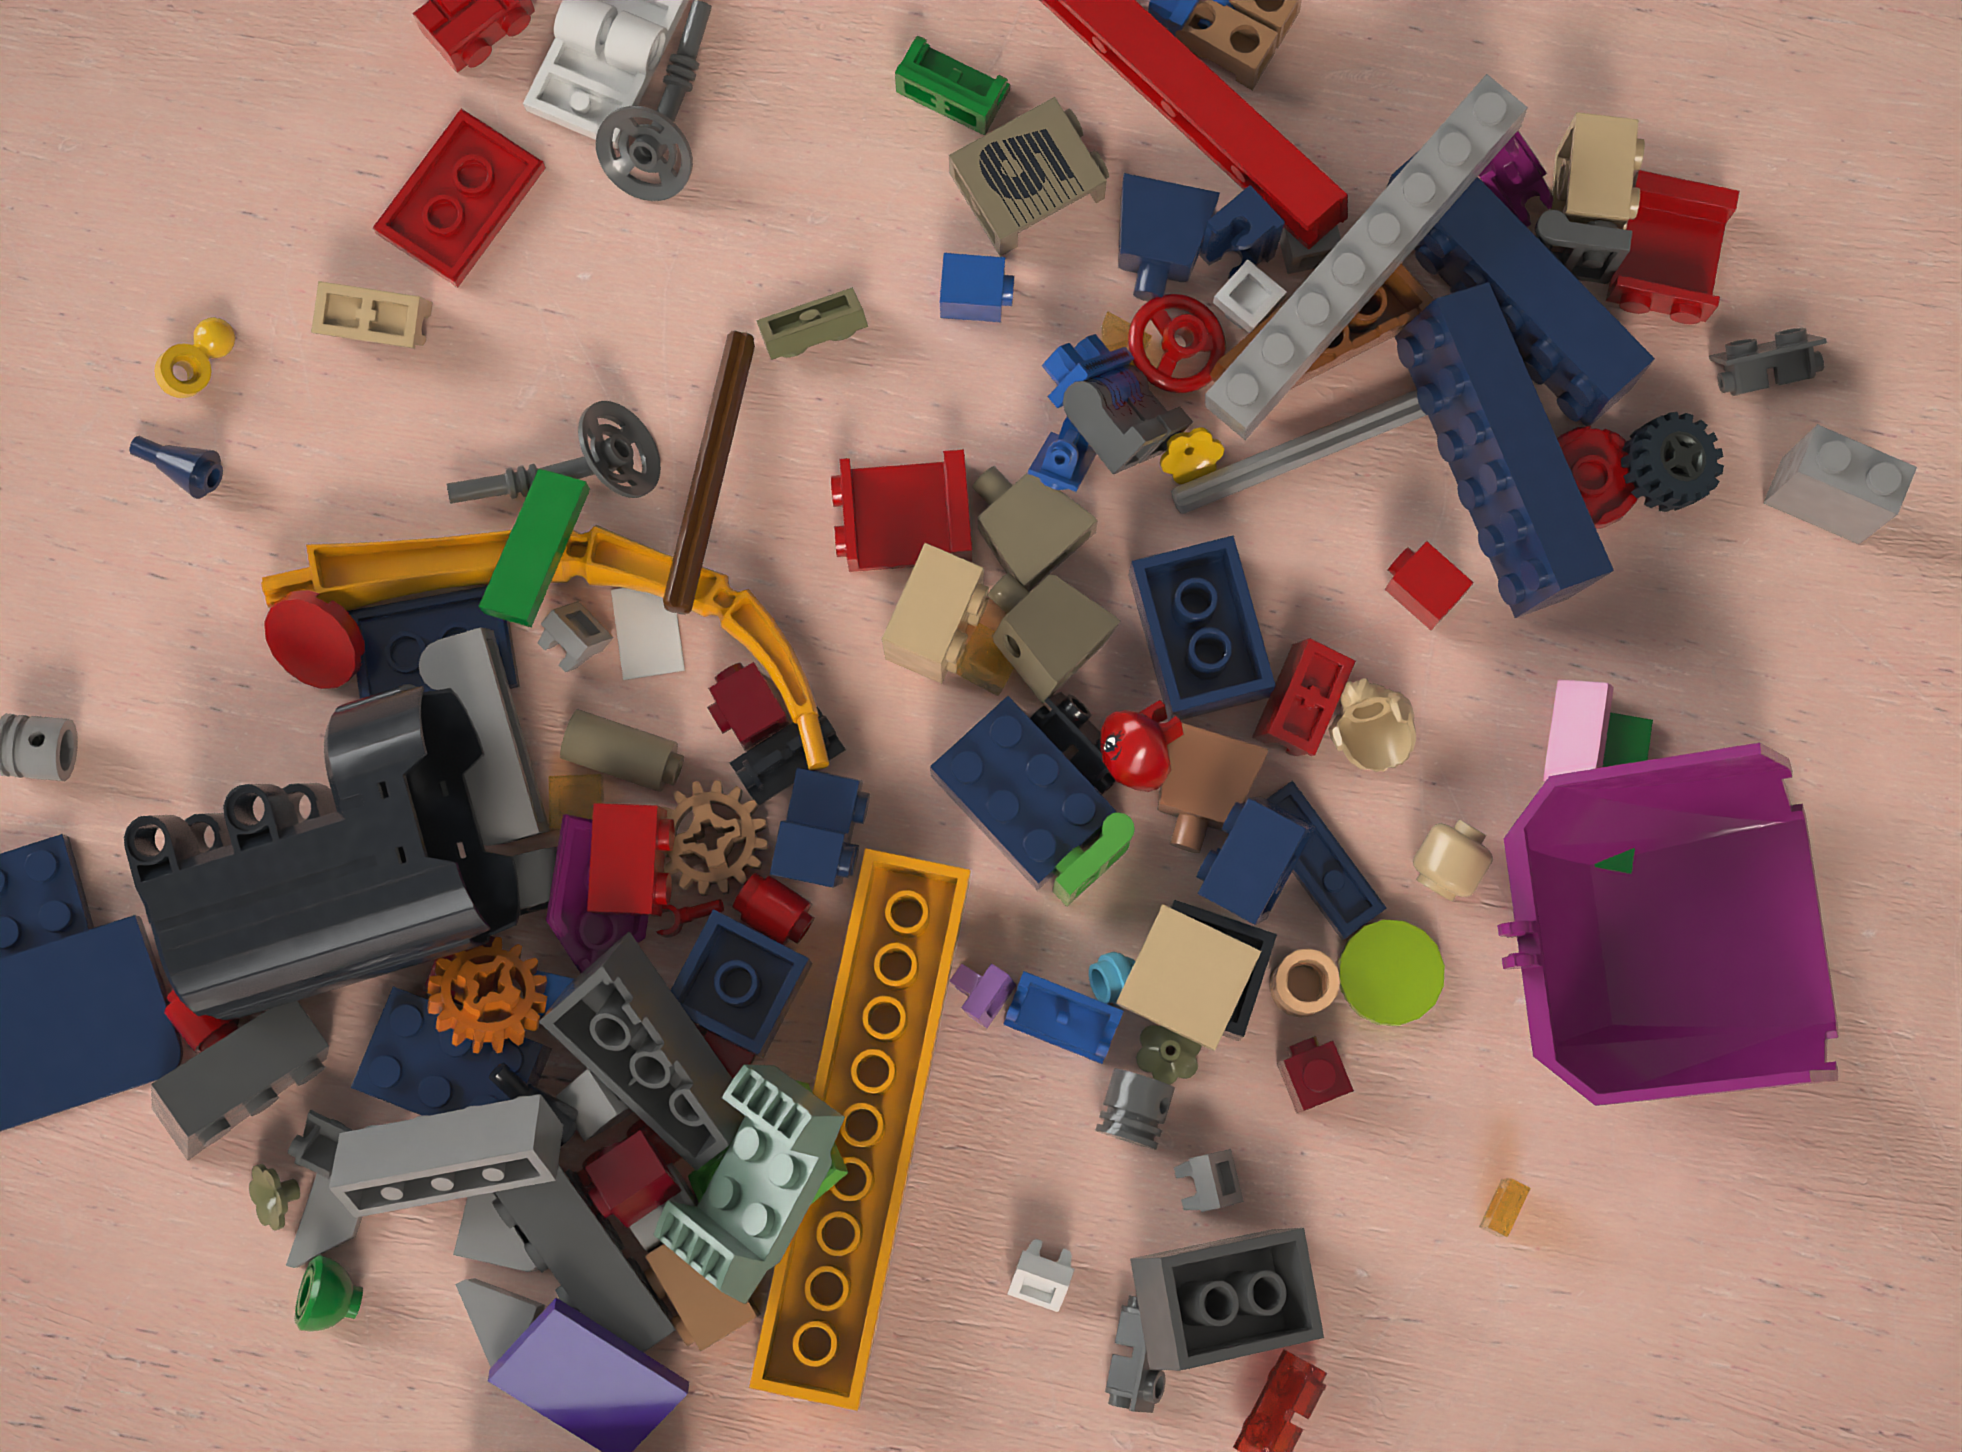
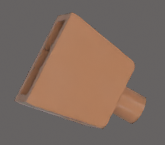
M1182 723L1184 735L1167 745L1172 770L1160 787L1157 810L1178 817L1170 845L1188 852L1200 853L1207 828L1210 827L1222 831L1223 824L1235 803L1244 802L1269 749Z

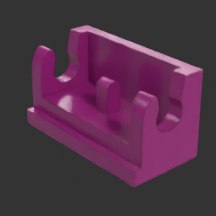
M1518 130L1479 174V177L1526 227L1531 225L1530 214L1525 208V203L1528 199L1540 196V200L1545 207L1550 209L1553 205V195L1543 178L1547 172Z

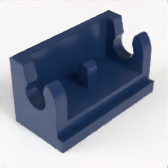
M1249 185L1207 221L1200 257L1208 265H1211L1221 260L1227 252L1233 251L1238 253L1242 262L1239 266L1232 268L1228 279L1247 260L1251 261L1255 266L1263 260L1268 263L1275 257L1285 221Z

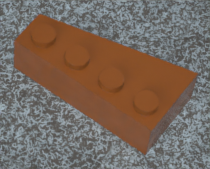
M1401 263L1292 388L1395 337L1434 301L1433 297ZM1283 305L1217 361L1209 374L1214 382L1220 378Z

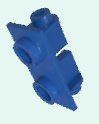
M1066 417L1060 434L1050 432L1027 474L1038 477L1044 485L1052 489H1070L1077 492L1097 454L1091 446H1088V442L1069 418Z

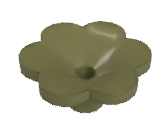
M1150 1025L1143 1029L1140 1034L1142 1048L1136 1056L1137 1065L1141 1070L1152 1072L1155 1080L1169 1085L1173 1084L1178 1077L1187 1079L1196 1073L1198 1062L1195 1056L1200 1052L1202 1045L1163 1026ZM1166 1047H1173L1175 1050L1174 1055H1168L1165 1051Z
M264 1164L253 1166V1180L249 1183V1193L251 1200L256 1205L258 1219L262 1225H270L274 1231L282 1229L285 1226L288 1202L300 1198L299 1185L295 1179L280 1182L277 1172L273 1168L267 1169Z

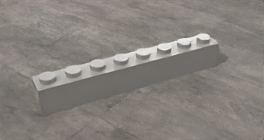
M1486 74L1206 392V408L1246 440L1520 129L1528 107Z

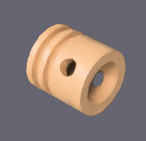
M1309 948L1296 950L1280 961L1273 970L1269 983L1271 997L1277 1007L1288 1015L1299 1018L1313 1016L1329 1006L1338 995L1340 977L1332 959L1323 952Z

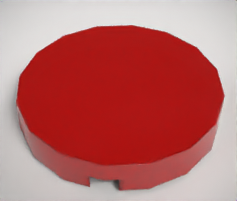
M1591 426L1577 427L1561 434L1557 440L1595 528L1602 529L1620 521L1638 500L1631 493L1635 488L1634 484H1626L1623 477L1629 473L1628 468L1621 467V458L1628 455V453L1622 451L1627 441L1614 431L1608 429L1600 430L1591 428Z
M310 590L292 591L270 608L264 621L265 639L272 655L287 673L300 682L319 689L338 688L348 682L361 668V656L365 653V644L359 627L344 607L331 600L329 603H326L322 599L316 598L320 593Z

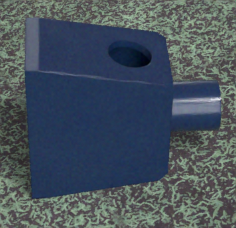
M1124 173L1120 197L1118 268L1137 273L1133 292L1136 298L1147 302L1155 297L1162 298L1165 293L1167 279L1188 282L1201 251L1207 221L1215 215L1220 192Z

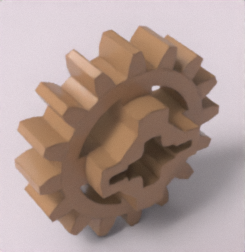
M720 780L714 781L711 792H704L698 781L693 782V796L686 798L684 794L677 790L673 795L678 806L674 810L662 806V808L667 810V819H673L675 826L672 851H665V858L670 857L671 860L665 865L664 872L674 875L680 871L682 875L679 886L684 890L688 889L696 881L698 882L701 896L708 895L711 884H717L721 892L726 895L729 894L730 886L728 881L735 878L742 885H745L748 881L743 872L747 866L753 869H761L762 863L754 856L755 850L762 851L768 849L769 843L757 837L756 833L766 829L767 823L765 819L752 820L751 816L759 806L755 800L748 801L742 805L740 801L743 791L740 787L736 786L729 795L723 794V786ZM712 804L722 805L733 810L741 819L725 820L715 814ZM693 810L695 818L688 830L677 834L681 821ZM713 826L717 833H725V836L717 839V849L709 851L704 843H696L697 840L705 837L704 829ZM746 840L741 856L729 867L727 858L733 847ZM692 856L701 858L707 862L710 873L700 872L689 867L681 858Z

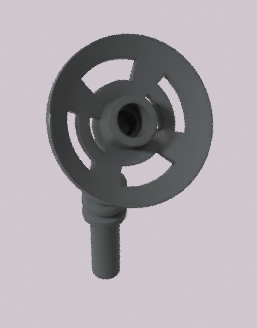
M693 0L677 54H671L669 59L673 65L667 66L666 72L670 75L664 76L663 83L667 86L657 111L642 106L619 108L606 117L596 135V153L605 174L622 191L642 200L661 201L675 196L685 187L692 173L693 157L691 148L685 135L674 121L685 93L692 91L693 85L689 81H695L696 74L693 71L698 70L700 65L696 58L712 9L711 5L703 1ZM633 117H642L653 121L651 125H638ZM615 128L622 130L618 142L620 157H616L613 149L612 139ZM631 135L636 140L629 148V136ZM676 144H678L681 153V167L678 173L673 168L677 161ZM667 150L669 151L668 161L663 157ZM634 167L648 173H659L661 183H647L629 173Z
M611 401L596 402L582 413L578 426V436L583 457L540 468L576 479L596 475L610 490L628 498H639L651 492L659 481L661 470L657 447L645 425L630 410ZM597 418L611 420L618 424L621 429L610 424L599 425ZM603 435H607L609 438L604 440ZM588 436L591 439L590 448L588 444ZM633 443H635L641 457L642 473L633 469L634 452L631 446ZM530 464L528 470L524 466H518L517 472H514L512 468H506L505 474L447 483L450 504L507 494L514 499L517 498L519 492H521L523 497H526L539 468L535 464ZM628 482L631 486H623L618 483Z

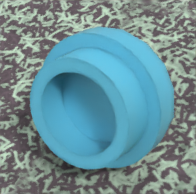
M1110 952L1101 955L1097 963L1090 965L1089 982L1098 1001L1105 1004L1113 1003L1119 1006L1115 1003L1135 963L1134 959L1125 957L1121 953Z

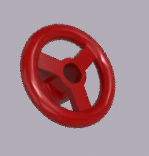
M1165 294L1162 298L1155 297L1149 300L1136 312L1128 332L1129 352L1134 357V365L1143 372L1150 384L1167 392L1189 393L1205 387L1212 381L1209 374L1217 361L1226 352L1225 335L1217 317L1205 304L1187 295ZM1179 309L1190 314H1182L1172 320L1166 310ZM1150 320L1162 336L1161 346L1164 353L1157 368L1147 357L1143 343L1144 331ZM1175 335H1179L1184 339L1185 347L1180 346L1176 342ZM1198 352H1210L1206 365L1195 375L1186 378L1171 377L1177 362L1182 358L1193 357Z

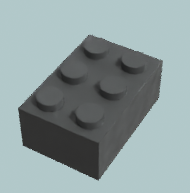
M1304 1228L1271 1229L1130 1259L1149 1369L1181 1371L1324 1338Z

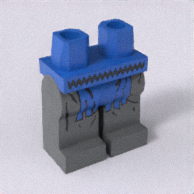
M1093 334L1084 338L1075 347L1070 343L1061 345L1042 364V367L1058 385L1047 397L1056 408L1064 406V411L1069 420L1114 475L1138 463L1140 464L1161 455L1167 449L1168 440L1177 433H1183L1193 421L1181 407L1170 411L1165 409L1149 390L1148 380L1143 372L1136 366L1130 365L1134 357L1126 347L1110 352L1099 337Z

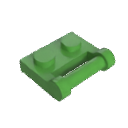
M1118 812L1107 816L1103 822L1099 839L1088 850L1084 852L1078 845L1055 866L1057 870L1054 875L1057 878L1054 882L1053 893L1066 907L1126 853L1135 830L1134 822L1128 815Z

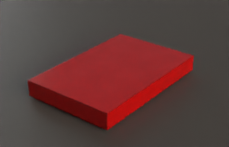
M461 108L375 223L373 230L378 236L458 288L546 169L545 164L542 160Z

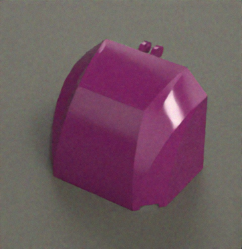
M1762 743L1549 776L1503 838L1515 922L1497 925L1498 935L1507 938L1517 937L1519 952L1511 953L1507 957L1502 958L1503 969L1507 970L1521 968L1533 1057L1595 1106L1838 1081L1836 1061L1827 1062V1039L1838 1038V1021L1806 813L1803 803L1792 805L1784 781L1786 778L1793 777L1789 758ZM1635 848L1632 874L1595 867V864Z

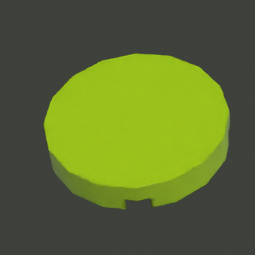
M1381 920L1364 926L1346 942L1338 959L1339 987L1345 1000L1358 1016L1376 1025L1400 1026L1420 1019L1436 1004L1444 987L1445 965L1437 944L1424 930L1406 921Z

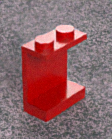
M1639 170L1633 178L1632 186L1640 189L1639 208L1636 218L1629 219L1626 230L1632 231L1630 251L1609 281L1606 301L1619 304L1622 310L1630 313L1644 314L1654 311L1669 314L1671 320L1682 324L1706 322L1719 306L1720 296L1713 295L1725 226L1737 209L1740 191Z
M964 449L943 451L944 462L852 469L850 458L839 459L840 475L831 476L833 507L843 506L844 525L834 526L837 557H847L849 572L914 567L925 543L972 563V541Z

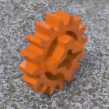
M495 937L491 947H484L482 945L472 948L467 952L462 951L452 954L451 961L439 958L436 961V976L429 977L427 993L432 996L428 1000V1013L439 1014L436 1021L437 1031L442 1032L452 1028L454 1030L452 1044L455 1046L461 1044L465 1038L473 1040V1053H479L484 1042H491L496 1053H501L504 1039L510 1038L516 1045H521L525 1035L524 1028L536 1031L540 1021L538 1013H545L547 996L542 993L545 992L547 978L546 976L535 975L539 961L534 957L523 962L520 959L523 946L520 944H516L509 952L503 950L501 937ZM513 979L520 985L524 999L520 997L521 990L512 985ZM451 990L455 992L454 998L463 1003L461 1011L453 1002ZM478 996L482 997L480 1001L477 1003Z

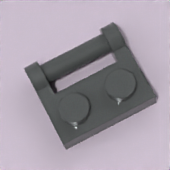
M1548 210L1539 217L1535 226V236L1581 281L1608 284L1630 251L1632 231L1618 229L1615 223L1609 221L1595 220L1587 224L1569 222L1566 215L1561 211ZM1553 245L1566 247L1563 253L1551 251Z

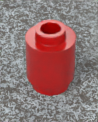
M756 872L745 883L732 906L733 909L742 914L740 920L784 946L789 940L798 944L815 919V917L808 913L812 905L810 901L769 875L764 878Z
M174 990L167 996L170 1004L164 1010V1014L195 1053L206 1050L239 1029L237 1026L240 1021L239 1018L222 1020L208 1015L197 1016L185 1006Z

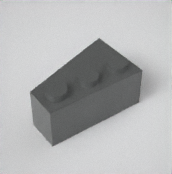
M298 1001L271 1008L152 1083V1110L185 1158L190 1160L203 1149L221 1139L250 1115H257L278 1100V1095L292 1084L296 1083L297 1086L303 1085L321 1073L325 1068L322 1062L327 1059L329 1045Z

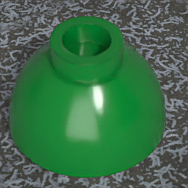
M318 1255L309 1262L300 1284L294 1315L298 1329L308 1332L322 1331L333 1327L345 1317L355 1319L360 1309L363 1287L353 1285L348 1272L339 1263L331 1258Z

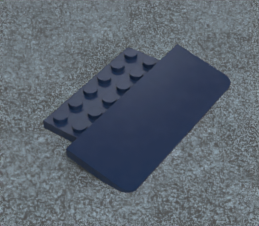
M60 834L1 853L0 1132L155 1082L179 1067L183 1059V1045L179 1031L164 1014V1010L170 1002L167 999L168 994L142 918L133 915L94 928L69 836Z

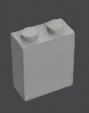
M1817 424L1782 458L1764 504L1856 544H1860L1898 515L1917 467Z

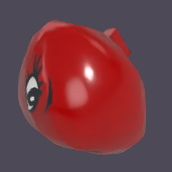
M1161 700L1139 713L1127 710L1113 712L1106 718L1101 729L1100 747L1104 764L1116 782L1137 791L1150 792L1157 790L1163 785L1172 770L1167 745L1184 735L1182 722L1177 716H1174L1166 723H1160L1168 719L1165 704Z

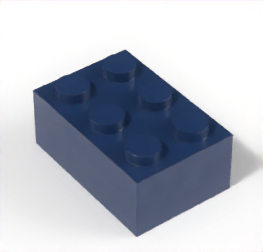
M1234 535L1131 561L1128 576L1162 700L1166 707L1168 721L1174 716L1183 720L1271 696L1276 685Z
M1009 696L1002 700L930 766L931 777L1037 891L1054 876L1057 870L1055 866L1078 845L1081 849L1086 847L1102 832L1103 822L1107 816L1117 813L1108 801Z
M393 986L351 1085L352 1089L421 1116H431L462 1110L469 1106H482L511 1100L489 1079V1075L494 1068L503 1062L526 1084H532L537 1087L552 1048L525 1037L523 1043L519 1046L513 1043L510 1038L504 1039L501 1053H496L491 1042H484L481 1051L473 1053V1040L467 1038L461 1044L455 1046L452 1044L454 1032L452 1028L442 1032L437 1031L436 1021L439 1014L428 1013L427 999Z

